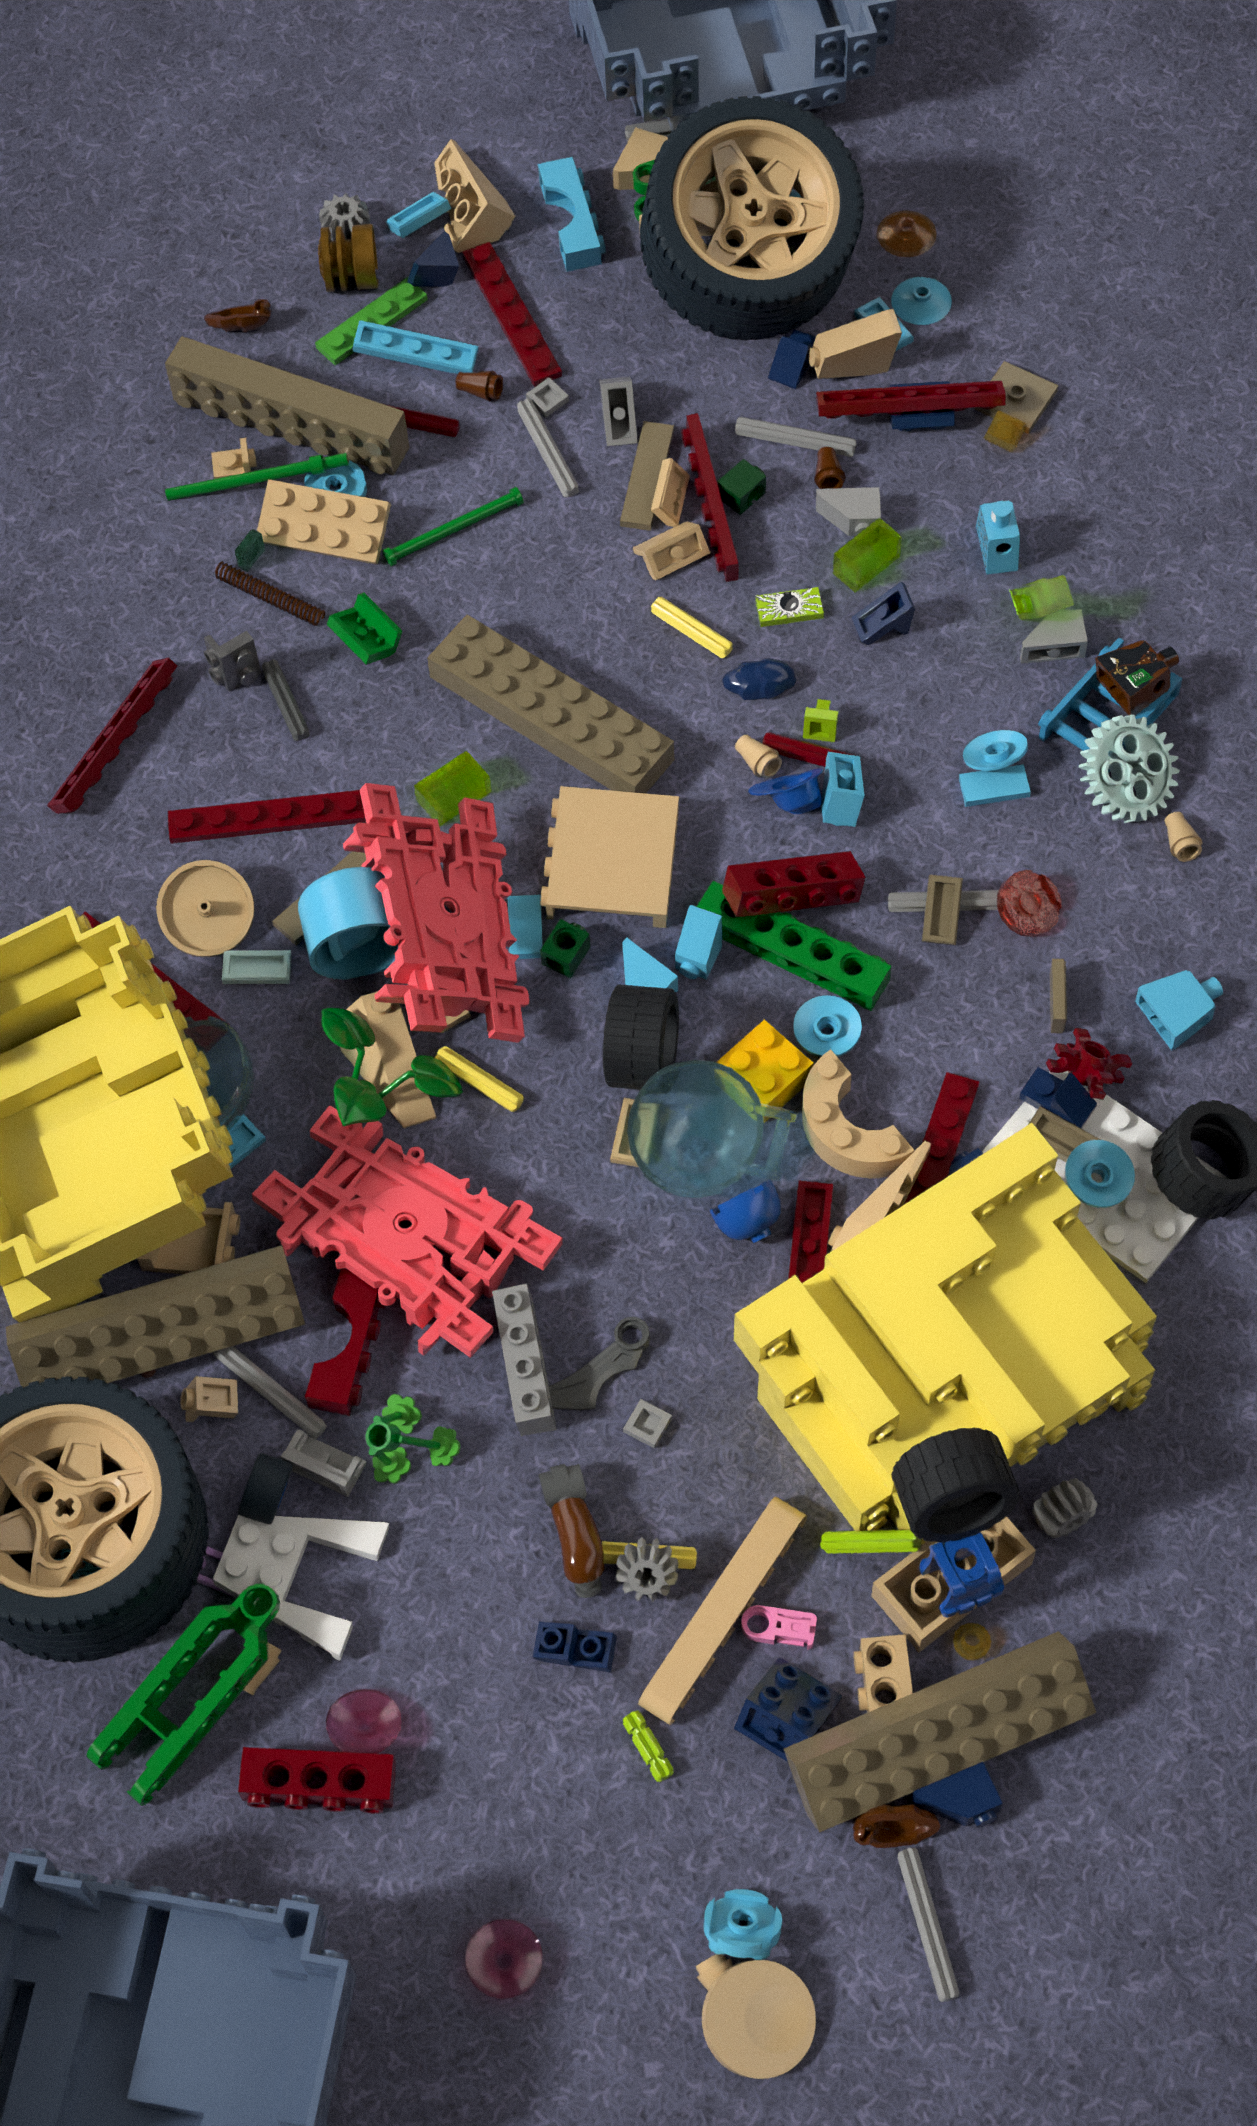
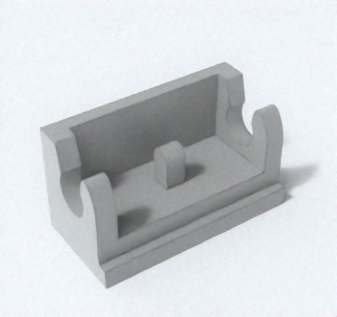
M300 1429L296 1431L288 1447L281 1455L282 1460L293 1465L292 1472L346 1497L350 1495L367 1463L363 1458L353 1457L310 1437Z

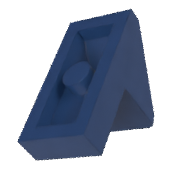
M794 329L789 338L782 336L768 379L796 389L810 366L809 350L813 348L816 337Z
M900 582L851 618L861 642L865 645H870L892 629L904 635L908 634L915 607L905 583Z
M1037 1067L1019 1096V1099L1036 1109L1041 1106L1081 1129L1097 1107L1096 1101L1091 1098L1087 1090L1072 1073H1069L1063 1081L1040 1067Z

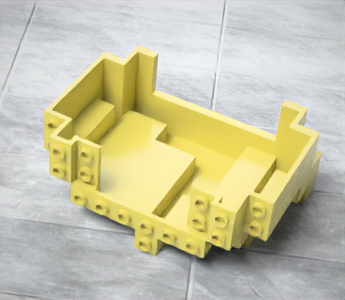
M71 906L0 939V1285L5 1293L12 1317L19 1323L77 1306L78 1303L103 1292L99 1282L103 1274L205 1226L206 1223L202 1212L206 1211L207 1206L202 1194L206 1192V1189L233 1177L229 1163L233 1162V1156L229 1149L233 1141L226 1126H221L217 1116L222 1115L216 1099L214 1096L209 1097L206 1089L211 1084L206 1072L211 1069L203 1051L198 1052L192 1039L186 1038L184 1029L188 1028L187 1022L182 1012L174 1007L172 1001L176 1000L177 997L170 982H163L153 970L149 959L154 958V954L146 939L141 940L134 925L128 926L120 916L92 928L87 917L84 914L79 916Z
M1030 1123L825 1255L824 1270L804 1283H801L797 1276L794 1275L735 1313L734 1341L759 1374L758 1401L855 1531L878 1530L887 1522L886 1516L890 1517L899 1530H911L891 1473L895 1463L899 1461V1458L905 1452L931 1436L959 1428L974 1427L981 1428L982 1430L986 1429L998 1436L1010 1467L1017 1462L1020 1465H1024L1038 1454L1037 1449L1047 1442L1050 1445H1054L1063 1439L1068 1433L1066 1429L1078 1422L1079 1425L1087 1423L1105 1412L1109 1405H1112L1117 1412L1125 1407L1131 1411L1147 1399L1145 1394L1152 1386L1150 1382L1155 1369L1142 1352L1149 1346L1147 1342L1153 1334L1152 1329L1157 1316L1077 1217L1081 1202L1055 1171L1058 1154L1033 1123ZM922 1539L921 1545L924 1544L926 1541Z

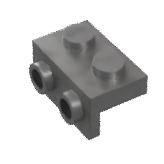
M247 630L221 646L215 642L210 634L204 637L207 648L204 651V655L211 665L208 672L217 686L223 684L230 692L240 685H250L261 674L254 639Z

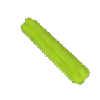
M911 1530L829 1531L822 1534L820 1547L828 1554L917 1552L921 1548L922 1539L914 1536Z

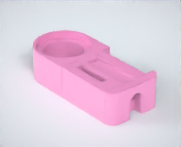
M755 1605L749 1607L743 1613L741 1628L743 1634L751 1641L774 1644L775 1639H777V1643L801 1647L807 1644V1650H809L814 1644L817 1617L815 1614ZM754 1615H761L768 1620L769 1626L762 1633H754L747 1626L748 1620Z

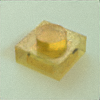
M998 410L984 436V440L1012 453L1027 425L1025 422Z

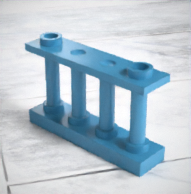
M1118 638L1111 647L1106 645L1098 656L1123 647L1124 640ZM1096 663L1053 710L1048 709L1042 715L1038 723L1040 726V740L1044 742L1054 731L1082 751L1090 749L1084 742L1088 738L1062 721L1072 710L1098 727H1101V722L1110 720L1109 717L1082 700L1091 689H1094L1120 706L1097 680ZM1171 672L1169 690L1135 715V718L1146 717L1147 725L1153 724L1179 695L1182 678ZM1122 741L1123 748L1126 751V746Z

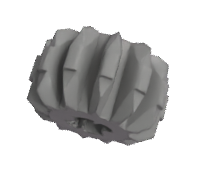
M347 193L343 197H338L334 194L332 201L324 200L323 208L320 209L321 228L329 227L332 241L336 240L337 226L342 227L345 240H347V238H351L353 225L370 224L368 206L366 202L359 199L358 195L349 198Z
M1075 1478L1069 1481L1064 1480L1059 1485L1052 1486L1049 1491L1042 1493V1497L1034 1503L1032 1513L1036 1517L1035 1520L1041 1530L1043 1529L1052 1538H1059L1062 1535L1067 1536L1070 1532L1078 1530L1080 1526L1086 1524L1088 1519L1094 1516L1098 1504L1089 1487H1086L1082 1481Z
M642 1537L638 1540L637 1547L628 1543L624 1549L625 1554L618 1556L616 1564L620 1568L617 1570L616 1578L617 1581L624 1582V1593L636 1591L635 1598L637 1601L643 1597V1594L648 1595L652 1602L657 1599V1592L667 1596L670 1593V1585L677 1583L678 1574L676 1570L679 1564L677 1558L671 1557L672 1549L670 1546L659 1549L657 1538L652 1541V1545H647ZM644 1568H650L651 1571H644Z

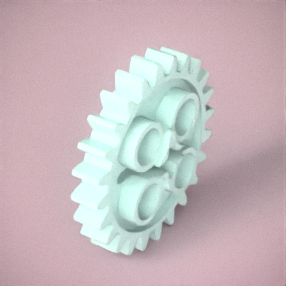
M1133 714L1125 717L1120 715L1112 718V720L1101 722V727L1092 730L1094 737L1084 741L1090 749L1080 752L1087 759V763L1079 765L1080 769L1087 771V775L1082 777L1080 781L1089 782L1090 784L1085 794L1094 793L1096 797L1092 805L1103 804L1101 814L1112 813V820L1114 821L1123 819L1124 823L1147 820V816L1149 818L1157 816V809L1162 810L1167 807L1164 800L1174 797L1169 788L1178 786V783L1171 779L1173 774L1180 773L1179 769L1172 767L1171 764L1178 759V756L1169 755L1168 752L1174 745L1173 743L1164 744L1163 740L1167 733L1156 734L1157 724L1147 725L1146 717L1136 719ZM1122 741L1126 746V751L1123 748ZM1147 759L1150 763V769L1147 765ZM1108 768H1109L1110 771H1111V776H1112L1111 778H1110V776H1109V774H1108ZM1133 787L1136 790V796L1134 795Z

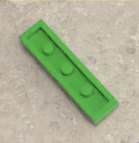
M407 277L316 341V349L336 366L354 353L353 343L359 320L390 327L428 300L427 294L418 286L407 283Z

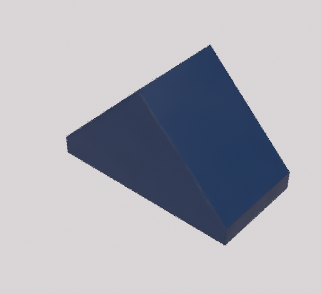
M443 231L416 259L407 283L420 287H444L453 284L459 264L450 235L447 232Z

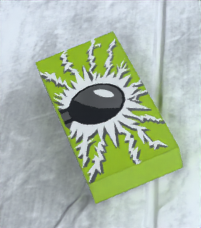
M818 587L755 596L760 627L824 618Z

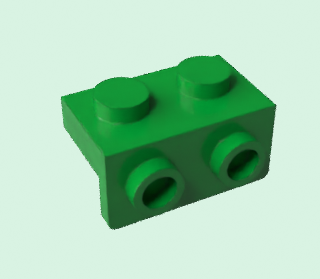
M364 592L358 594L354 607L331 614L327 622V626L366 665L394 654L402 635V630Z

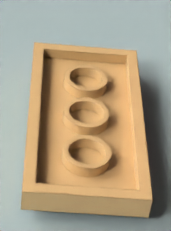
M268 479L255 541L377 565L391 504L388 501Z

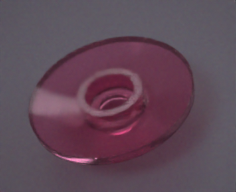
M371 1689L354 1690L342 1695L332 1704L326 1717L327 1734L331 1742L343 1752L377 1754L388 1748L396 1740L401 1729V1713L397 1704L388 1695ZM363 1725L370 1727L366 1731L358 1730Z
M511 1919L494 1920L480 1927L471 1937L465 1953V1966L471 1982L482 1993L499 1999L513 1998L530 1989L539 1977L543 1963L542 1949L537 1936L523 1923ZM503 1954H507L512 1958V1963L507 1968H501L497 1964L498 1958Z

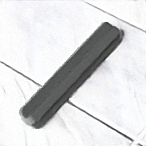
M271 659L269 662H264L262 664L263 674L295 741L306 739L310 736L309 728L278 661Z

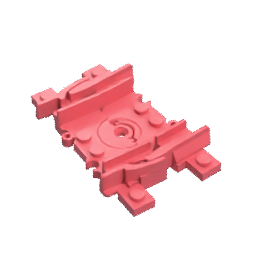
M365 783L360 789L366 823H357L353 827L354 832L343 843V848L345 851L365 853L366 861L361 866L372 867V871H379L385 876V879L381 878L375 885L382 893L387 922L390 925V928L384 933V940L391 946L398 944V949L394 953L396 960L384 971V975L387 978H392L393 983L408 984H385L374 995L376 1002L405 1004L411 1031L441 1033L447 1027L445 1016L456 1017L464 1010L485 1013L488 1038L520 1042L525 1037L521 1007H526L529 1004V994L525 987L515 985L517 983L515 961L519 958V955L511 954L506 949V947H510L515 943L517 939L510 931L507 903L505 902L511 895L512 889L508 883L499 882V878L503 875L501 860L507 854L503 844L492 842L498 836L493 803L464 797L458 803L460 824L455 823L447 834L440 831L438 819L401 815L395 786ZM444 905L447 906L452 913L448 912L445 909Z
M329 1105L309 1130L311 1138L334 1150V1153L313 1179L311 1178L301 1189L274 1170L252 1193L253 1201L284 1223L277 1230L276 1236L281 1241L287 1257L301 1243L311 1248L312 1254L316 1258L319 1256L324 1258L328 1252L337 1251L341 1255L335 1260L336 1268H347L373 1288H379V1302L384 1306L394 1304L396 1297L400 1299L401 1308L406 1311V1321L410 1326L416 1324L423 1329L435 1317L436 1321L418 1340L419 1353L426 1355L442 1337L471 1358L492 1335L493 1326L469 1308L483 1293L489 1299L493 1296L492 1291L497 1290L509 1265L514 1260V1254L544 1271L562 1246L563 1238L530 1220L533 1208L522 1200L514 1201L508 1209V1206L488 1196L486 1187L477 1195L469 1194L467 1189L470 1188V1178L458 1179L430 1162L425 1163L424 1151L420 1147L410 1148L407 1155L403 1154L402 1146L386 1138L378 1150L372 1153V1150L383 1136L382 1123L379 1121L368 1122L364 1128L362 1123L343 1127L337 1109ZM403 1220H409L412 1225L407 1229H403L399 1226V1223ZM485 1244L500 1252L495 1261L484 1251ZM434 1246L452 1256L450 1258L451 1273L443 1267V1255ZM459 1276L463 1278L461 1281L457 1280Z

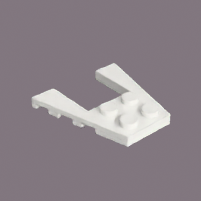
M238 1515L213 1577V1583L235 1598H238L243 1590L255 1584H264L274 1589L279 1595L280 1608L273 1621L281 1626L285 1625L300 1634L301 1638L314 1646L318 1645L331 1653L333 1658L340 1661L353 1628L352 1622L286 1602V1597L308 1541L378 1561L389 1530V1523L275 1516L273 1523L268 1525Z

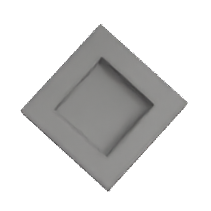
M547 378L527 392L526 399L532 400L536 409L542 415L548 417L569 402V395L551 378Z
M640 1399L625 1424L623 1432L655 1448L671 1422L672 1415Z

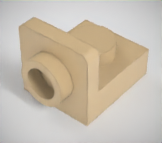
M240 438L241 449L211 453L214 479L251 472L252 467H257L254 448L248 449L246 438Z
M196 1376L187 1388L183 1389L181 1394V1409L186 1410V1422H194L198 1416L234 1418L238 1414L237 1380Z

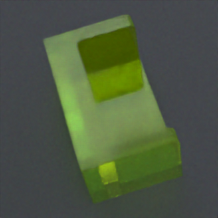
M878 518L834 553L833 574L852 591H858L900 557L901 535L881 518Z
M1064 575L1048 580L1041 578L1010 590L1020 620L1040 618L1074 605Z
M467 750L414 785L416 801L432 819H438L439 827L459 814L458 803L464 797L480 800L492 792L490 776Z

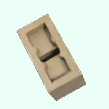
M906 1635L861 1638L860 1651L853 1652L855 1673L863 1674L864 1687L858 1688L860 1711L867 1710L868 1713L887 1705L879 1702L875 1697V1694L881 1690L892 1692L896 1698L894 1701L913 1694ZM876 1654H884L889 1657L891 1663L885 1667H878L872 1663L871 1658Z

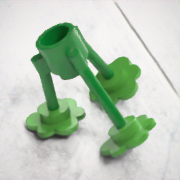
M399 1394L391 1395L387 1400L388 1406L382 1410V1416H375L373 1419L374 1423L366 1431V1442L370 1447L368 1453L370 1456H374L372 1458L373 1467L375 1468L374 1478L378 1482H386L388 1480L392 1484H396L400 1481L401 1475H405L410 1471L411 1463L405 1458L407 1455L406 1450L398 1447L400 1444L429 1448L432 1465L450 1466L453 1457L457 1456L460 1452V1442L455 1439L456 1431L454 1429H446L439 1426L434 1430L431 1440L401 1435L400 1431L405 1434L411 1433L414 1429L413 1425L419 1423L422 1418L421 1411L414 1407V1399L409 1396L403 1398Z

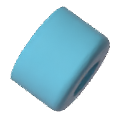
M351 867L331 872L312 882L300 896L298 913L310 966L322 976L333 979L356 978L383 972L396 960L394 953L398 949V944L391 946L384 940V933L390 928V925L387 922L382 893L375 887L381 878L385 879V876L379 871H372V867Z

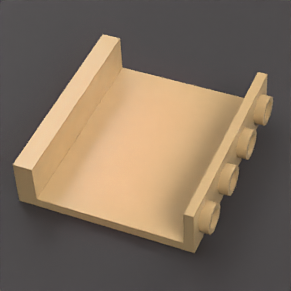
M560 786L559 799L553 798L551 818H556L555 828L550 827L548 833V847H553L552 857L545 858L544 876L549 877L548 887L542 886L540 905L546 907L547 919H554L555 908L651 916L653 917V927L666 928L679 813V796Z

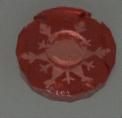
M1023 870L1012 874L1001 884L997 893L998 912L1007 927L1020 936L1035 937L1042 935L1054 927L1060 918L1058 917L1059 910L1062 908L1060 894L1057 887L1045 875H1038L1033 873L1032 870Z

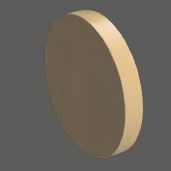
M211 860L190 862L176 869L163 883L158 894L156 906L159 925L170 943L180 951L197 957H214L224 954V951H231L237 947L248 935L253 924L255 912L253 896L244 878L228 865Z
M751 1960L735 1964L717 1977L706 1995L702 2010V2028L706 2043L714 2057L725 2068L737 2075L756 2079H766L782 2075L794 2068L803 2059L814 2037L816 2014L810 1992L804 1982L793 1971L779 1963L768 1960Z

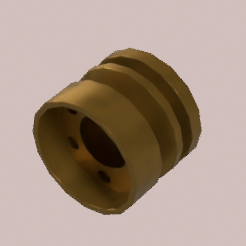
M373 224L353 225L351 239L345 240L342 227L337 226L335 241L331 239L329 227H322L318 245L320 274L325 282L327 292L335 291L336 277L340 278L342 291H347L350 276L355 277L358 290L378 288L379 284L375 271L378 269Z

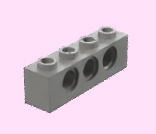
M522 1284L492 1291L515 1423L521 1436L557 1430L534 1302L528 1285Z

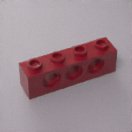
M846 851L728 865L722 892L735 916L744 917L857 903L860 900L866 877L852 852Z
M243 1747L238 1793L242 1801H247V1805L254 1808L270 1807V1802L285 1803L286 1808L293 1810H305L308 1808V1804H322L324 1810L331 1812L345 1811L346 1806H361L360 1811L364 1813L379 1814L383 1813V1808H393L397 1763L394 1754ZM283 1772L290 1775L288 1782L284 1786H271V1780L276 1774ZM322 1774L327 1777V1782L322 1788L311 1789L308 1787L309 1780L313 1776ZM360 1776L365 1779L361 1789L357 1791L346 1789V1783L350 1778Z

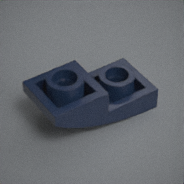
M539 1621L532 1657L535 1660L611 1673L617 1636L613 1632L581 1630L574 1624Z

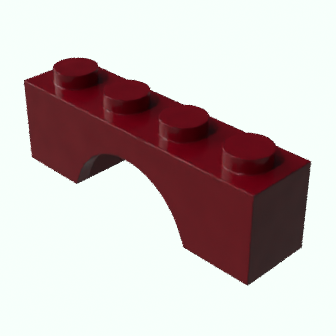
M347 1268L340 1270L333 1302L336 1311L345 1316L351 1323V1337L347 1346L340 1354L330 1360L314 1363L305 1398L308 1408L350 1416L352 1407H358L361 1402L363 1386L359 1385L361 1374H367L370 1369L372 1353L368 1352L371 1340L377 1341L381 1321L376 1319L379 1308L385 1309L386 1306L379 1302V1288H373Z

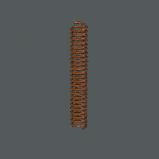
M224 561L219 562L216 567L215 576L217 579L233 585V587H237V589H241L250 595H254V597H258V599H262L272 606L275 605L276 608L279 607L280 610L283 609L288 614L296 615L297 618L300 617L301 620L309 622V624L317 626L320 617L321 619L325 617V610L321 611V608L312 606V604L308 605V602L296 598L295 595L291 596V593L287 594L286 591L283 592L282 589L279 590L274 585L270 586V583L266 584L265 581L262 582L261 579L258 580L253 575L249 576V573L245 574L244 571L241 572L240 569L237 570L236 567L233 568L228 563L224 564ZM221 564H222V567H221V569H220L219 576H218V570H219V567H220ZM225 566H226V569H225V572H224V576H223V578H222V572H223V570H224V568H225ZM230 569L228 574V580H226L227 572ZM234 571L232 582H230L232 572ZM237 573H238L237 580H236V584H235V583H234L235 577H236V575H237ZM251 579L250 584H249V591H248V590H247V585H248L249 580ZM258 583H259L258 590H257V595H256V594H255V592H256V587H257V585H258ZM272 589L271 595H270V601H269V600H268V595H269V593H270V590ZM274 593H275V598H274V603H273V602H272V598H273V595H274ZM288 598L287 609H285V603ZM309 609L308 619H306V614Z

